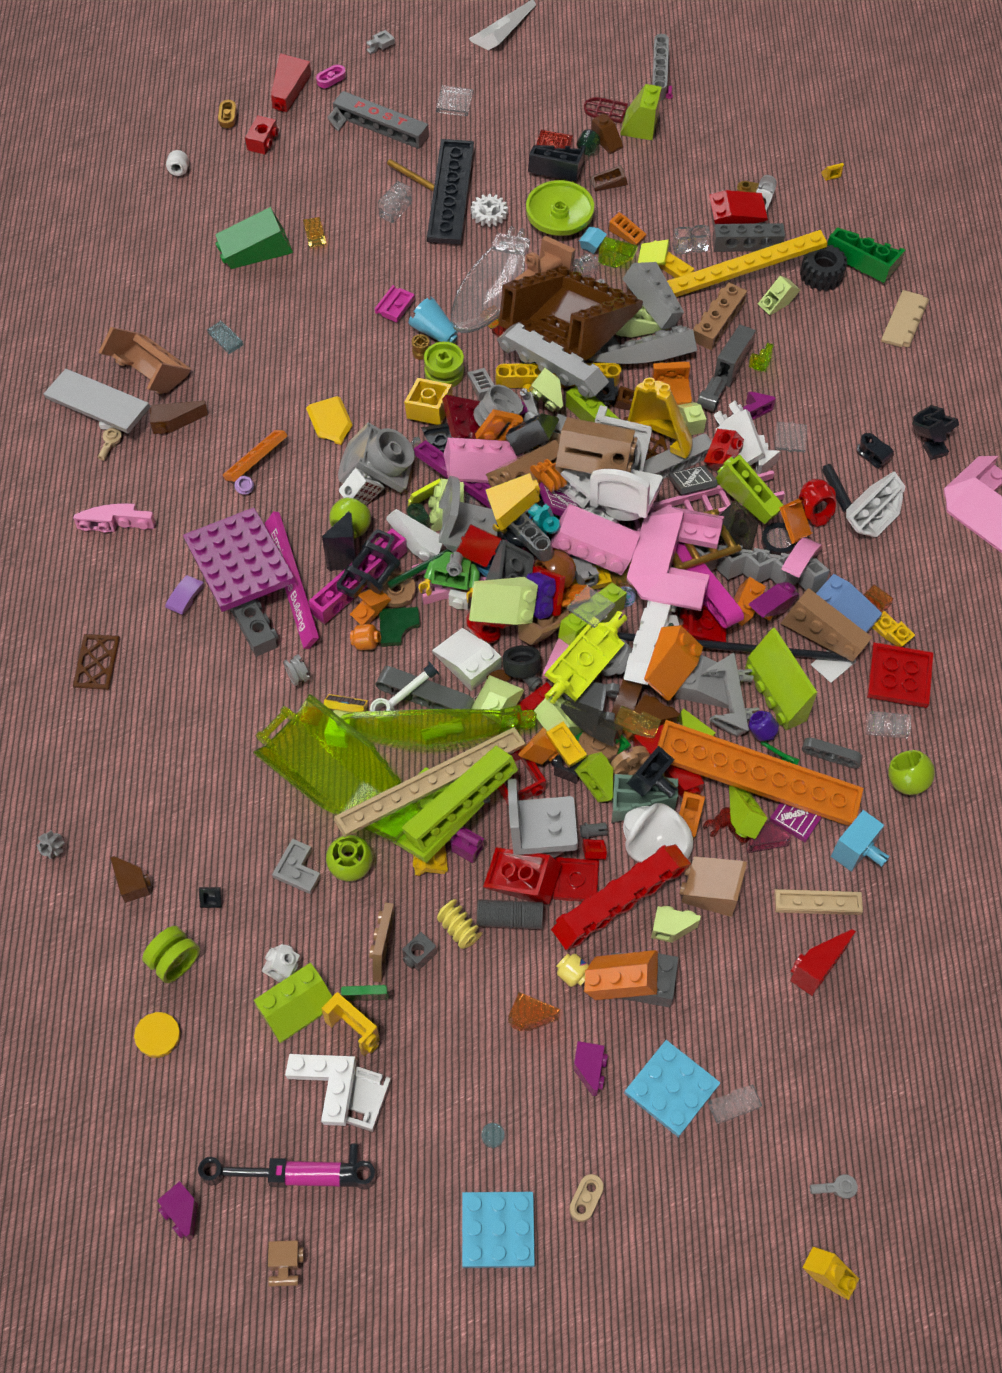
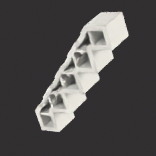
M648 601L641 617L640 629L637 630L633 642L632 653L629 654L624 680L648 685L644 677L661 627L671 626L668 619L672 612L676 611L677 606Z

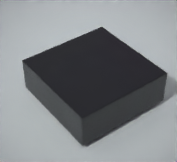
M930 440L923 444L930 460L948 456L949 450L944 442Z

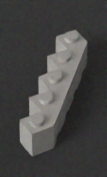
M521 323L510 326L496 339L501 349L506 351L507 354L516 350L523 362L526 364L536 362L541 372L546 368L551 373H555L560 379V383L565 387L575 384L579 393L585 398L595 396L609 383L599 367L594 364L591 366L584 363L583 358L574 353L568 354L564 352V348L553 341L551 343L546 342L544 336L533 330L531 332L525 330V326Z
M727 544L726 546L718 545L717 549L721 550L727 548L728 546ZM694 545L700 556L710 553L707 547ZM754 548L753 551L742 549L734 554L704 563L710 571L717 569L727 579L743 573L758 582L771 578L776 584L789 582L794 585L798 583L805 590L809 588L813 592L819 591L827 582L830 571L819 560L812 558L803 574L798 578L781 570L790 554L781 553V556L769 554V550Z

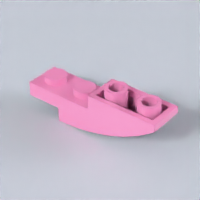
M135 504L103 505L82 511L73 517L77 529L84 531L115 532L116 526L154 529L156 524L153 512L137 511Z

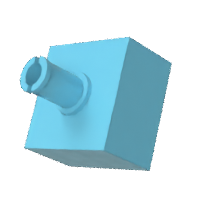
M862 810L839 838L831 857L851 872L865 856H868L882 867L890 856L874 846L884 824Z

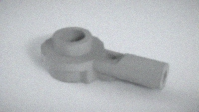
M843 1174L838 1176L834 1183L810 1185V1193H834L843 1199H849L856 1194L858 1185L853 1177Z

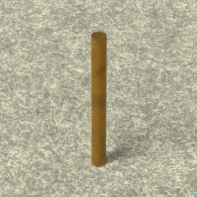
M388 160L387 165L434 191L433 183L394 160Z

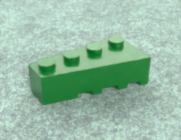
M838 227L829 236L827 245H834L833 247H838L840 251L845 253L847 265L883 283L901 265L906 249L901 247L899 250L891 248L892 245L888 243L884 245L874 242L875 239L870 237L860 238L859 234Z

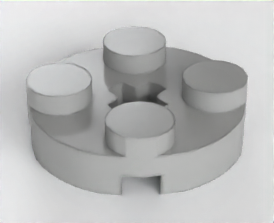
M623 639L621 640L625 644L600 672L602 675L611 676L616 673L619 675L626 670L629 654L632 653L633 649Z

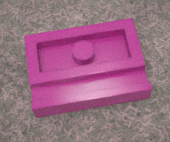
M392 285L375 307V313H380L383 317L398 322L415 300V294L401 288L397 289Z

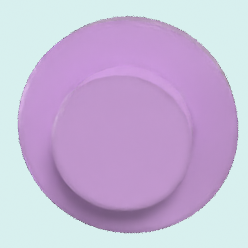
M241 476L235 481V489L239 494L247 495L252 492L254 483L251 478Z

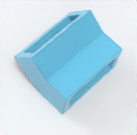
M589 227L579 240L581 249L588 250L594 254L607 234L599 228Z

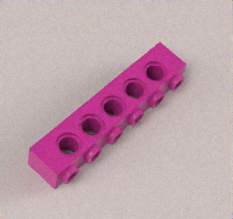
M392 528L387 532L395 538V544L390 552L399 560L407 553L406 538ZM380 538L374 544L385 549L389 541ZM368 554L358 569L377 579L384 572L388 564L384 560ZM344 570L309 600L311 614L324 625L354 599L337 590L336 584L343 575ZM348 577L343 586L354 590L360 582Z

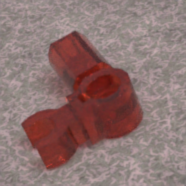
M730 807L722 808L720 813L714 817V820L709 819L703 825L704 829L709 826L714 828L710 833L711 837H715L720 828L729 827L728 830L741 845L746 844L752 839L748 836L743 838L735 832L736 829L731 823Z

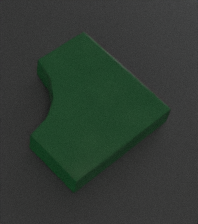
M418 607L383 609L379 613L381 647L401 646L404 635L411 629L420 627Z

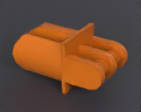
M546 459L544 463L539 462L537 466L532 465L530 469L532 474L538 479V484L542 482L552 493L565 487L567 481L555 469L556 463L553 464L549 459Z

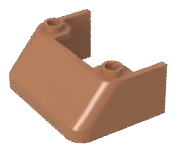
M110 327L98 352L114 357L116 359L115 362L121 366L130 365L150 379L147 389L159 394L168 393L185 379L191 371L189 366L149 337L141 333Z

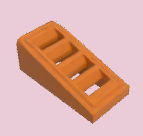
M620 212L609 222L610 232L635 246L646 237L644 231Z

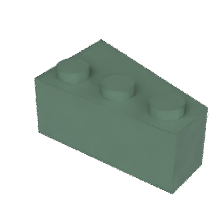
M615 774L611 823L623 821L627 812L641 806L662 803L675 809L678 789L669 798L655 785L642 797L627 784L633 775ZM667 778L678 787V779Z

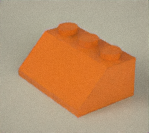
M651 950L594 957L589 967L585 970L584 992L594 1000L657 994L658 951Z

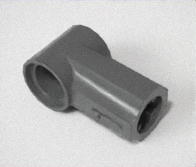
M719 376L712 377L705 391L702 390L697 401L702 408L715 412L720 396L726 386L723 378Z

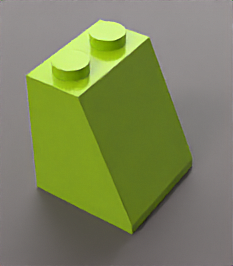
M644 85L626 110L620 135L653 140L659 116L661 86Z

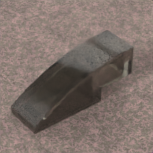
M571 699L561 704L560 708L588 735L612 747L620 742L623 726L605 720V711Z

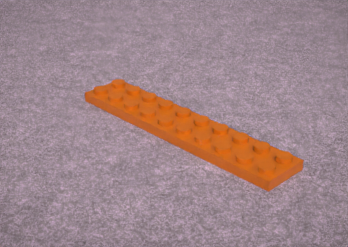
M668 720L664 722L657 747L660 746L675 759L671 764L673 766L850 826L857 818L864 789L860 786Z

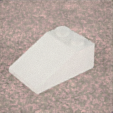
M463 628L432 650V653L470 691H473L486 681L487 676L491 672L501 669V656L487 642Z

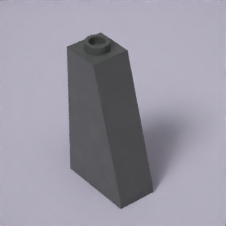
M740 324L717 358L714 377L719 376L723 378L727 387H730L755 339L756 330Z

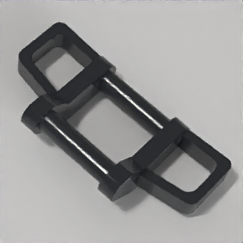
M376 529L362 545V550L352 564L348 565L344 570L343 575L336 584L337 590L347 596L356 598L367 585L373 592L380 594L383 590V585L390 575L401 565L400 561L390 552L395 544L394 536ZM378 537L389 541L385 549L373 544ZM368 554L376 556L388 564L378 580L358 569ZM348 577L360 582L354 590L343 586Z

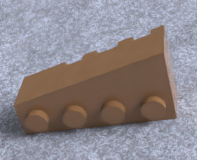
M809 588L780 623L852 662L872 638Z

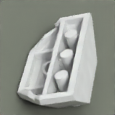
M896 472L890 473L871 485L846 509V518L857 533L874 538L878 537L900 514L905 485Z

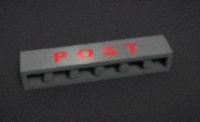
M342 91L333 102V109L337 107L346 118V121L417 149H420L429 137L427 123Z

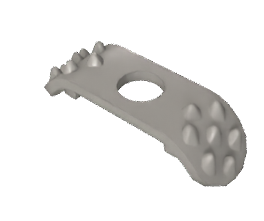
M764 175L761 178L756 193H762L763 198L766 200V212L777 186L776 179L771 175Z

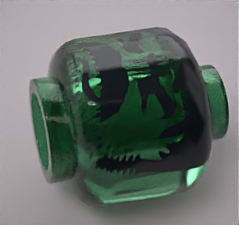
M584 130L576 142L577 148L580 149L581 146H586L585 155H592L600 144V137L593 130Z

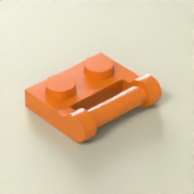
M493 409L475 433L476 439L507 441L506 434L509 429L521 424L523 418L515 413ZM508 422H510V424H509L508 427L505 429V431L502 433V435H499V433L502 431V429L505 427V425H506Z

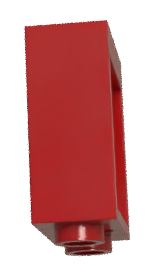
M521 748L510 755L513 757L514 762L522 760L535 781L534 784L518 791L519 800H526L532 796H539L546 790V779L535 762L518 755L523 749ZM503 783L498 787V790L509 806L508 789Z

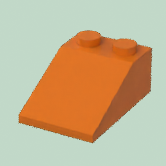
M681 625L661 627L644 680L667 701L671 700L697 666L703 646Z

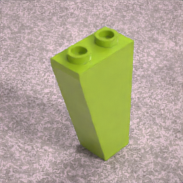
M740 454L735 458L730 457L723 463V466L717 471V484L764 524L780 512L779 507L783 506L781 501Z

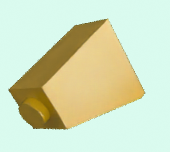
M530 473L486 489L500 531L504 530L539 500L537 492L541 490L537 479L532 480Z

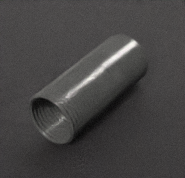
M478 899V926L516 928L517 926V929H542L543 902L522 901L521 903V901Z

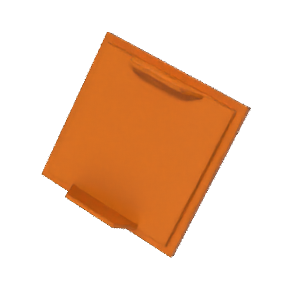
M799 498L779 507L792 544L813 533L805 516L801 503L802 500Z

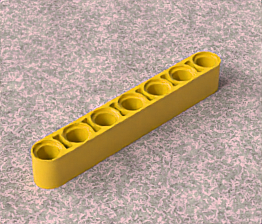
M537 363L500 364L496 368L495 382L496 385H503L508 388H522L525 384H533L541 371ZM586 363L589 366L594 364L599 367L606 378H614V386L619 384L621 367L618 364ZM560 383L561 388H572L576 386L575 384H573L571 386L565 387L562 383Z

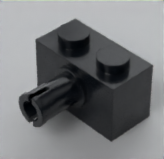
M658 746L628 780L627 784L642 797L656 785L670 798L677 791L678 787L664 776V772L675 759Z

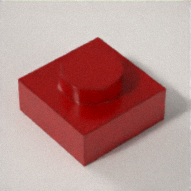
M583 839L582 848L585 859H606L607 850L604 840Z

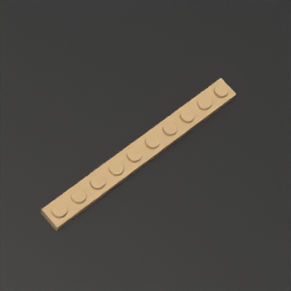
M515 727L334 816V821L343 836L347 837L452 784L493 747L498 746L508 754H512L523 748L526 743Z

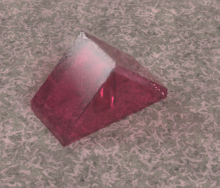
M766 820L756 839H750L746 849L747 854L788 847L792 839L791 834Z

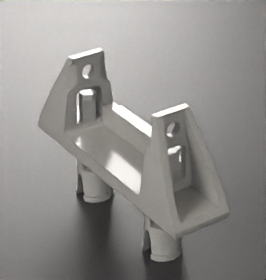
M732 653L702 672L701 676L723 677L730 714H716L709 718V720L730 734L739 737L749 731L747 720H750V717L760 709L758 707H744L740 682H752L754 676L748 675L752 672L751 669L737 670L735 654Z

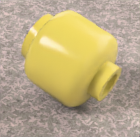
M567 954L556 966L558 968L557 975L570 987L575 986L577 983L581 986L585 982V970L589 965L577 954H572L571 956Z

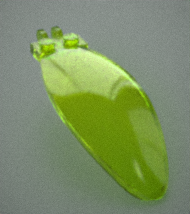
M520 705L500 710L420 709L367 711L343 714L337 721V724L345 732L376 744L405 750L440 751L475 745L487 741L513 727L520 734V728L529 730L535 727L537 713L532 709L522 711Z

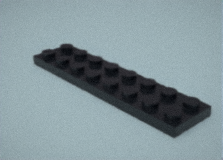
M441 139L427 242L461 244L474 141Z

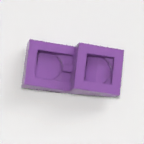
M186 575L172 592L165 604V608L183 614L193 605V598L203 589L204 582Z

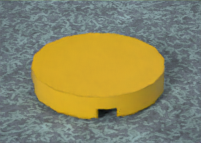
M155 1012L146 1015L140 1020L135 1028L134 1039L136 1046L146 1056L160 1058L170 1054L175 1046L178 1045L181 1033L178 1023L172 1016L163 1012Z

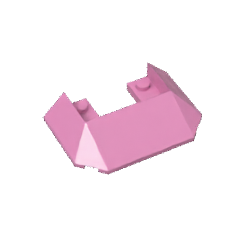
M978 456L944 488V497H946L947 503L946 511L1002 553V496L996 492L1002 486V470L995 465L998 456Z
M666 506L647 515L643 520L640 536L627 575V581L635 587L640 598L701 611L709 575L672 568V562L678 542L717 549L725 517Z

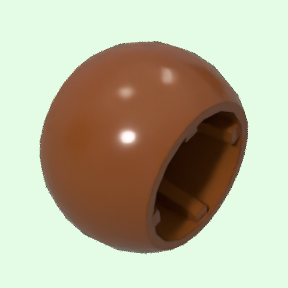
M554 549V556L551 560L544 562L537 558L534 566H540L565 576L564 590L575 579V562L564 551Z

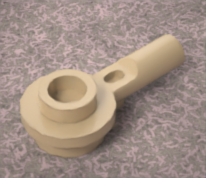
M109 428L103 433L105 443L98 455L100 460L104 461L111 447H115L120 443L122 435L119 429Z

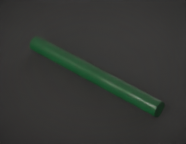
M446 549L387 582L388 587L391 589L427 569L431 561L441 557L445 552L452 551Z

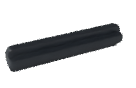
M830 463L824 465L822 471L829 485L834 488L836 499L842 510L846 512V509L852 503L833 465Z

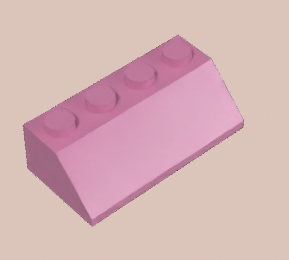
M448 438L444 450L448 479L449 476L458 477L459 481L489 483L486 476L488 472L517 458L523 453L516 455L509 441Z
M569 504L559 520L560 529L552 534V547L622 575L632 559L640 533Z

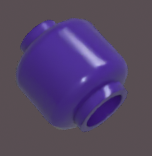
M757 711L750 717L748 726L758 741H771L776 737L779 725L770 712Z

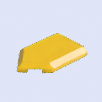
M336 396L309 404L306 410L317 436L342 445L345 436L350 432L353 425L341 397Z

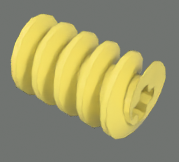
M453 899L440 909L437 920L442 923L444 929H448V934L453 936V940L458 942V946L464 949L473 945L483 932L475 933L479 928L478 925L470 927L473 919L465 921L468 913L460 914L462 906L460 905L455 908L457 900Z

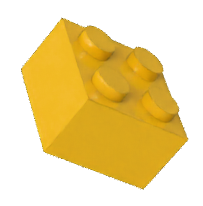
M417 378L404 402L406 418L436 425L442 424L446 416L442 398L445 395L453 396L452 384Z

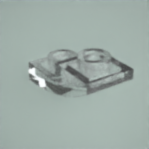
M753 1084L733 1090L730 1094L711 1099L708 1102L717 1124L762 1107Z

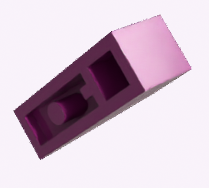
M782 582L751 601L749 606L765 618L785 613L800 594L795 591L796 588L791 583Z

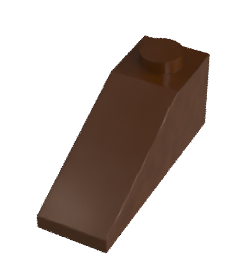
M205 400L150 405V425L153 434L172 433L208 415Z

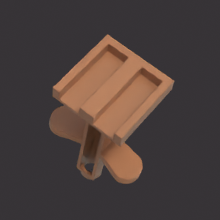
M544 236L541 242L540 257L534 252L527 254L525 262L528 269L515 278V280L522 279L524 276L535 275V273H543L548 269L553 270L559 266H566L568 270L572 271L576 249L548 236Z

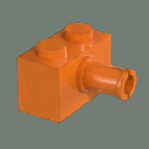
M748 577L739 586L734 597L735 602L740 606L744 615V619L738 622L742 626L753 617L754 613H757L749 606L750 602L762 595L766 588L765 585L751 577ZM769 616V617H765V618L769 621V620H771V618H772L773 616Z

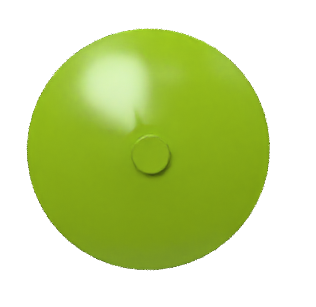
M563 180L549 181L531 191L526 201V215L530 223L544 233L558 236L571 235L589 225L594 215V201L591 194L576 183Z

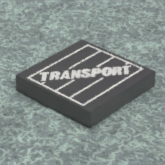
M704 465L669 473V480L682 495L717 486V479Z

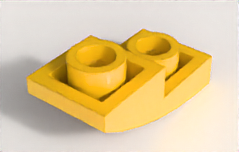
M886 611L882 612V616L872 626L878 634L899 647H903L915 636L902 621L897 623Z

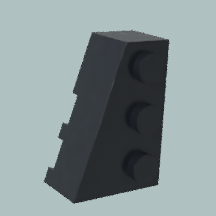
M533 145L529 154L528 172L577 182L584 165L586 146H581L580 149H572L570 146L555 148L554 145Z

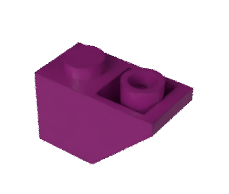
M577 1041L573 1070L591 1095L597 1096L598 1089H603L604 1076L600 1075L601 1067L606 1068L608 1054L604 1053V1045Z
M179 1181L157 1200L161 1205L158 1211L166 1221L169 1218L173 1220L176 1225L172 1228L180 1239L185 1236L190 1242L194 1237L198 1203Z

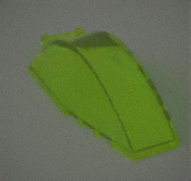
M311 694L308 695L296 714L288 707L283 706L272 722L262 732L258 731L255 735L265 746L258 748L253 754L315 805L335 815L401 784V779L393 773L388 762L377 752L375 745ZM286 718L289 719L290 721L272 739H270L269 736L271 735V733ZM416 801L363 829L397 843L405 835L401 827L423 808Z

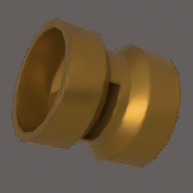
M419 334L412 338V355L415 359L424 360L425 351L430 343L426 335Z

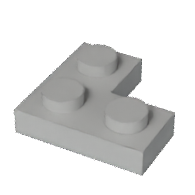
M292 839L272 874L273 878L312 894L321 874L303 866L312 851L311 846Z

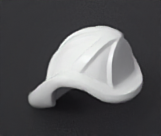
M655 803L651 806H641L633 809L625 815L623 823L626 838L625 847L627 853L636 862H643L656 853L663 845L670 846L674 844L678 846L687 859L689 858L693 849L692 832L683 817L674 809L662 803Z

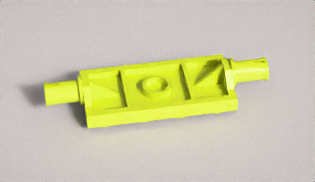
M617 611L609 622L601 623L596 618H593L544 674L554 683L553 687L545 694L547 701L554 695L549 702L555 704L563 693H566L574 701L580 697L625 644L617 635L618 629L627 620L625 614L619 620L618 618L622 615V612Z

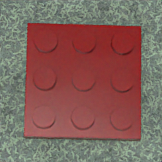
M874 642L871 651L867 698L928 708L934 652Z

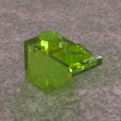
M604 237L599 248L598 263L613 268L632 261L638 246Z

